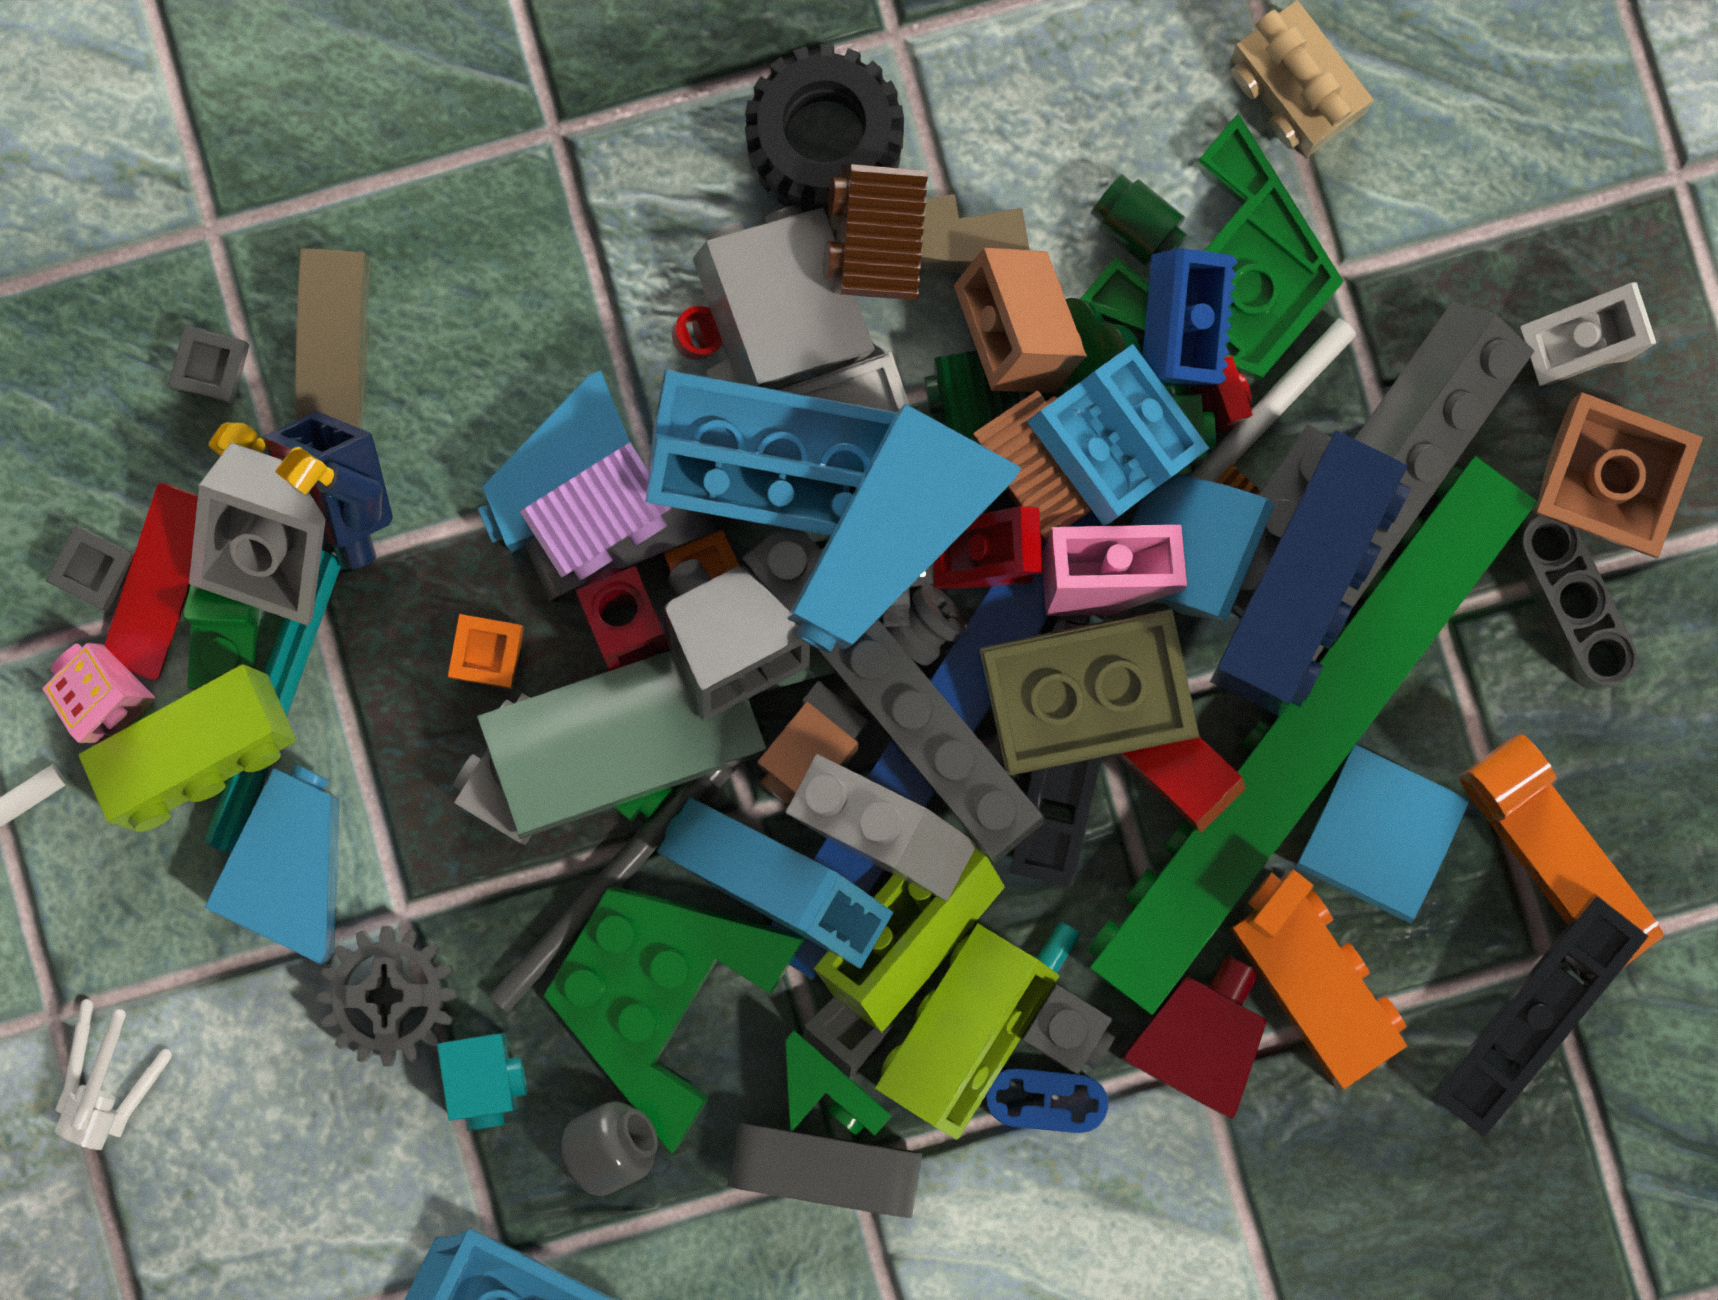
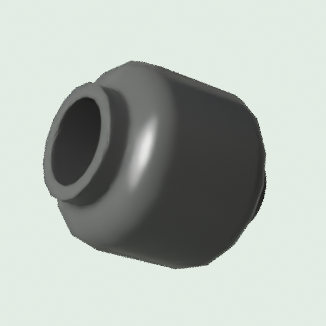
M618 1101L603 1104L571 1120L563 1130L560 1156L562 1169L568 1179L585 1192L599 1197L612 1194L645 1178L651 1171L658 1146L657 1133L652 1122L640 1110Z

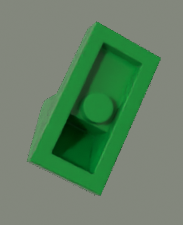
M192 585L190 586L183 613V620L191 624L188 689L196 690L242 664L256 669L259 608Z
M796 1030L787 1037L785 1041L790 1131L792 1132L822 1096L827 1093L835 1100L827 1111L856 1136L864 1127L875 1136L891 1118L892 1114L831 1063Z

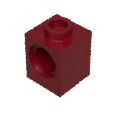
M636 566L626 570L622 568L603 570L592 576L588 580L587 586L576 590L609 671L670 651ZM629 606L637 610L633 620L626 625L611 626L606 623L607 616L615 608Z

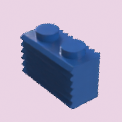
M1182 248L1152 254L1142 357L1163 385H1180L1187 388L1221 384L1227 379L1222 371L1228 366L1223 358L1230 353L1224 345L1231 340L1226 332L1232 327L1227 321L1233 314L1228 307L1234 302L1229 294L1235 289L1231 283V280L1236 276L1232 267L1238 263L1233 255Z

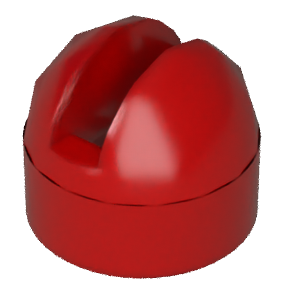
M693 306L686 309L673 325V346L680 355L690 360L706 359L712 356L723 344L711 309L708 307ZM692 322L693 331L700 348L694 347L686 323Z

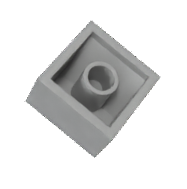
M230 443L199 484L189 584L308 625L313 618L326 519L309 492L304 496L275 473V470L283 460Z

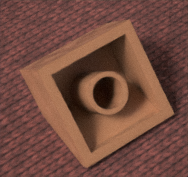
M1581 392L1568 403L1546 463L1535 513L1657 559L1660 556L1703 437Z

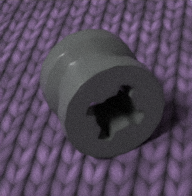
M927 583L913 593L912 604L907 608L895 609L886 618V626L889 633L912 660L925 666L930 665L940 656V647L946 641L954 642L967 632L965 618L955 603L943 591Z

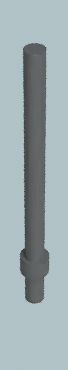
M756 719L759 730L762 733L766 727ZM731 766L680 784L490 993L489 997L508 1013L584 929L606 890L614 885L622 887L664 841L666 829L670 821L681 812L688 798L691 797L700 801L714 785L720 788L736 769Z

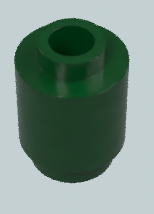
M1123 174L1110 185L1091 211V214L1102 222L1099 229L1145 266L1151 262L1152 254L1171 251V249L1176 250L1187 237V234L1179 228L1185 220V216L1141 180L1137 179L1133 183Z

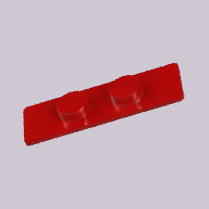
M159 483L156 486L104 644L130 672L151 680H156L161 676L190 588L189 577L198 495L167 483Z

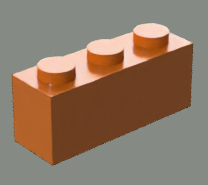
M1313 889L1310 890L1273 938H1266L1247 923L1256 910L1227 929L1253 968L1260 973L1259 977L1336 1089H1346L1407 1047V1044L1399 1034L1407 1028L1403 1018L1386 996L1376 1000L1362 980L1370 974L1369 969L1349 942L1340 947L1326 927V925L1333 921V917Z

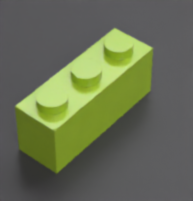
M242 664L81 752L78 756L107 823L135 830L136 832H144L167 822L171 817L169 811L189 800L190 802L204 801L219 794L226 787L224 781L244 770L245 772L259 771L274 764L281 757L279 751L297 742V739L268 674Z
M977 848L972 853L948 901L893 875L874 897L875 900L890 909L893 914L862 968L859 969L828 951L814 967V970L839 1002L882 1033L1005 886L987 855Z
M977 923L972 933L964 937L953 950L950 958V968L937 989L927 994L920 1003L916 1012V1023L903 1044L895 1047L887 1056L882 1066V1077L875 1089L935 1128L958 1140L1060 975L1035 957Z

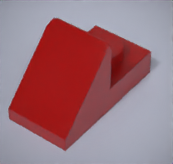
M1018 506L980 514L933 562L934 588L1011 586L1032 583L1034 574L1042 573L1039 508Z

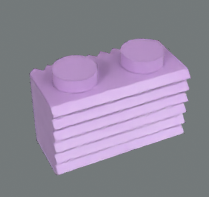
M630 442L520 511L561 578L574 571L578 579L582 580L612 561L606 549L628 536L633 545L636 546L667 526L661 515L670 510L671 507L645 502L649 471Z

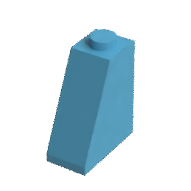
M601 370L588 375L482 487L488 504L479 507L478 510L492 543L504 539L511 553L526 548L525 543L534 538L535 535L520 511L630 442Z
M295 764L290 775L273 768L204 908L319 964L329 965L335 953L340 799L324 792L330 780Z

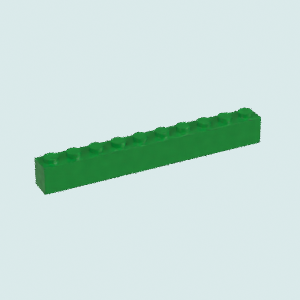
M1474 456L1462 469L1456 464L1453 465L1433 494V496L1439 499L1425 519L1419 515L1396 546L1401 550L1387 570L1383 567L1380 568L1360 596V599L1363 600L1350 619L1346 620L1336 641H1333L1329 649L1324 647L1323 650L1325 652L1317 661V663L1323 665V668L1307 700L1302 703L1301 707L1290 703L1282 715H1277L1272 722L1262 715L1243 739L1240 746L1249 753L1236 771L1243 777L1246 789L1201 833L1184 818L1163 846L1172 856L1157 875L1148 868L1144 871L1124 898L1133 905L1132 909L1119 926L1108 920L1087 947L1086 951L1095 957L1087 969L1147 1015L1155 1013L1537 503L1536 500L1477 456Z

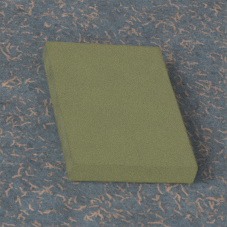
M1173 607L982 646L980 648L1005 769L1008 775L1199 737Z

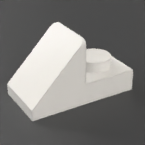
M1637 282L1629 283L1520 326L1525 342L1534 350L1530 358L1540 386L1554 384L1604 364L1631 360L1656 344Z

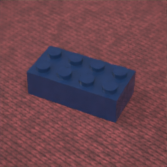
M1335 430L1210 680L1211 683L1278 716L1282 715L1290 703L1301 707L1302 703L1307 700L1323 668L1322 664L1312 660L1319 645L1327 649L1331 647L1333 641L1335 642L1353 607L1341 601L1348 586L1357 591L1359 590L1361 584L1367 579L1381 551V546L1371 542L1376 530L1379 529L1387 533L1391 524L1395 522L1411 490V487L1400 483L1408 467L1407 464Z

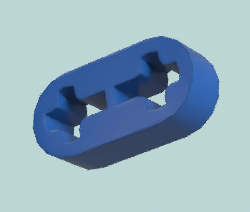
M1013 1068L1005 1069L999 1073L986 1094V1105L994 1118L1000 1123L1011 1127L1084 1133L1097 1128L1105 1119L1108 1110V1097L1102 1085L1091 1077L1081 1074ZM1016 1078L1022 1080L1024 1091L1043 1094L1042 1106L1023 1105L1019 1110V1116L1007 1115V1105L996 1100L997 1091L1008 1089L1010 1080ZM1075 1085L1086 1086V1096L1096 1099L1097 1107L1095 1111L1084 1113L1083 1122H1073L1071 1111L1065 1108L1050 1107L1051 1095L1071 1096L1073 1095Z

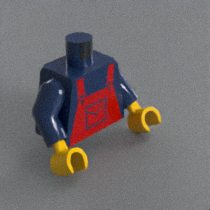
M318 411L269 434H265L261 438L258 437V433L253 428L244 423L225 422L220 425L208 444L209 448L219 456L223 454L230 443H234L283 460L275 470V473L304 496L308 492L310 493L326 519L323 542L334 547L342 569L360 568L376 559L377 554L370 534L389 526L393 515L375 443L370 432Z

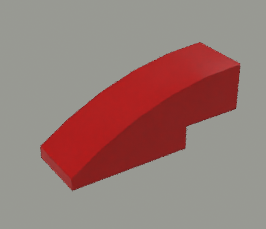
M1200 737L1116 754L1155 794L1159 793L1199 833L1213 822L1246 789L1243 777Z

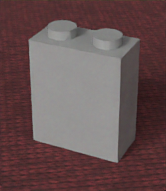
M790 206L764 218L766 224L744 230L742 222H735L714 229L706 235L708 240L693 257V262L737 383L779 390L862 362L875 350L856 296L832 293L833 280H824L823 258L827 241H836L823 207L802 213L800 206Z
M818 754L815 755L785 812L837 846L945 901H948L977 846L976 842L927 808Z

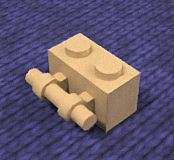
M1298 0L1280 13L1272 10L1255 24L1257 29L1236 44L1231 57L1232 62L1235 64L1231 68V73L1236 83L1250 99L1253 100L1257 96L1260 97L1273 114L1269 118V123L1277 137L1289 149L1297 146L1305 158L1366 115L1374 101Z

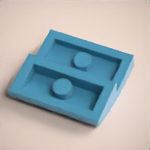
M1134 344L1130 345L1027 420L1033 431L1103 526L1119 517L1209 449Z
M1175 474L1142 498L1130 526L1182 525L1187 587L1184 591L1151 602L1166 604L1182 615L1227 622L1275 504L1265 497L1240 489Z
M1355 744L1342 764L1324 807L1317 815L1295 868L1411 924L1441 866L1469 803V799Z

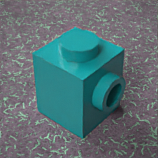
M507 1033L437 1043L448 1121L465 1118L466 1131L505 1125L503 1112L519 1109L517 1096L527 1095L522 1057L511 1058Z

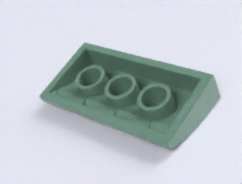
M671 650L477 716L519 839L763 756L766 752V746L748 699L704 722L702 721Z

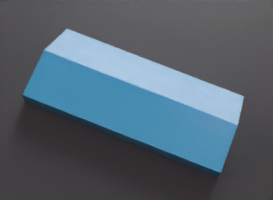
M665 369L653 430L645 502L831 536L897 412Z

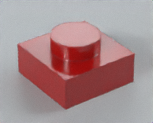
M1232 356L1223 358L1228 364L1222 371L1227 377L1224 382L1217 385L1191 388L1193 395L1202 394L1203 411L1214 412L1216 434L1230 431L1253 416L1250 408L1251 390L1248 381L1241 372L1237 371Z

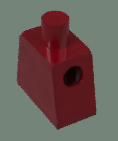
M1225 955L1209 987L1192 978L1183 976L1127 1046L1120 1059L1219 1114L1233 1119L1238 1111L1267 1021L1265 1018L1242 1006L1260 973L1248 965Z

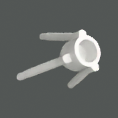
M85 999L80 1005L64 1088L55 1109L61 1116L54 1132L72 1143L94 1150H102L108 1134L116 1137L122 1136L130 1115L160 1076L159 1074L170 1061L172 1053L169 1049L161 1050L117 1110L112 1109L116 1098L100 1089L118 1042L126 1013L122 1009H116L113 1012L86 1085L79 1086L93 1011V1002Z

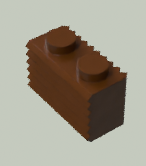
M842 164V176H832L828 193L829 215L838 216L836 242L827 241L823 258L824 280H833L832 293L905 300L918 299L919 273L921 270L920 260L922 257L921 248L923 244L922 235L924 231L923 222L925 218L924 209L926 205L925 196L927 192L926 183L928 180L927 170Z

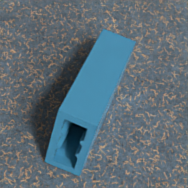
M905 404L896 413L787 617L788 620L800 626L796 636L827 653H831L834 645L843 650L853 645L1016 479L1021 467Z
M691 797L688 798L681 812L670 821L666 829L665 839L657 851L658 854L689 874L859 969L862 968L893 914L890 909L837 872Z

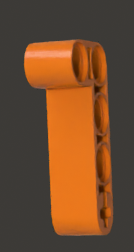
M1518 734L1513 736L1459 776L1460 783L1567 925L1570 924L1592 895L1596 893L1649 936L1624 966L1626 967L1664 937L1663 931L1649 910L1552 786L1557 777L1544 755L1525 735Z

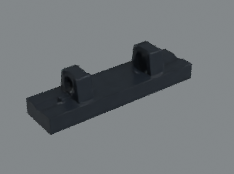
M1067 620L1065 629L1087 624ZM1102 757L1032 771L1027 797L1043 815L1044 824L1015 847L1009 873L1073 887Z
M1594 893L1432 1092L1433 1098L1485 1138L1649 936ZM1562 963L1569 967L1582 980L1583 984L1558 964Z

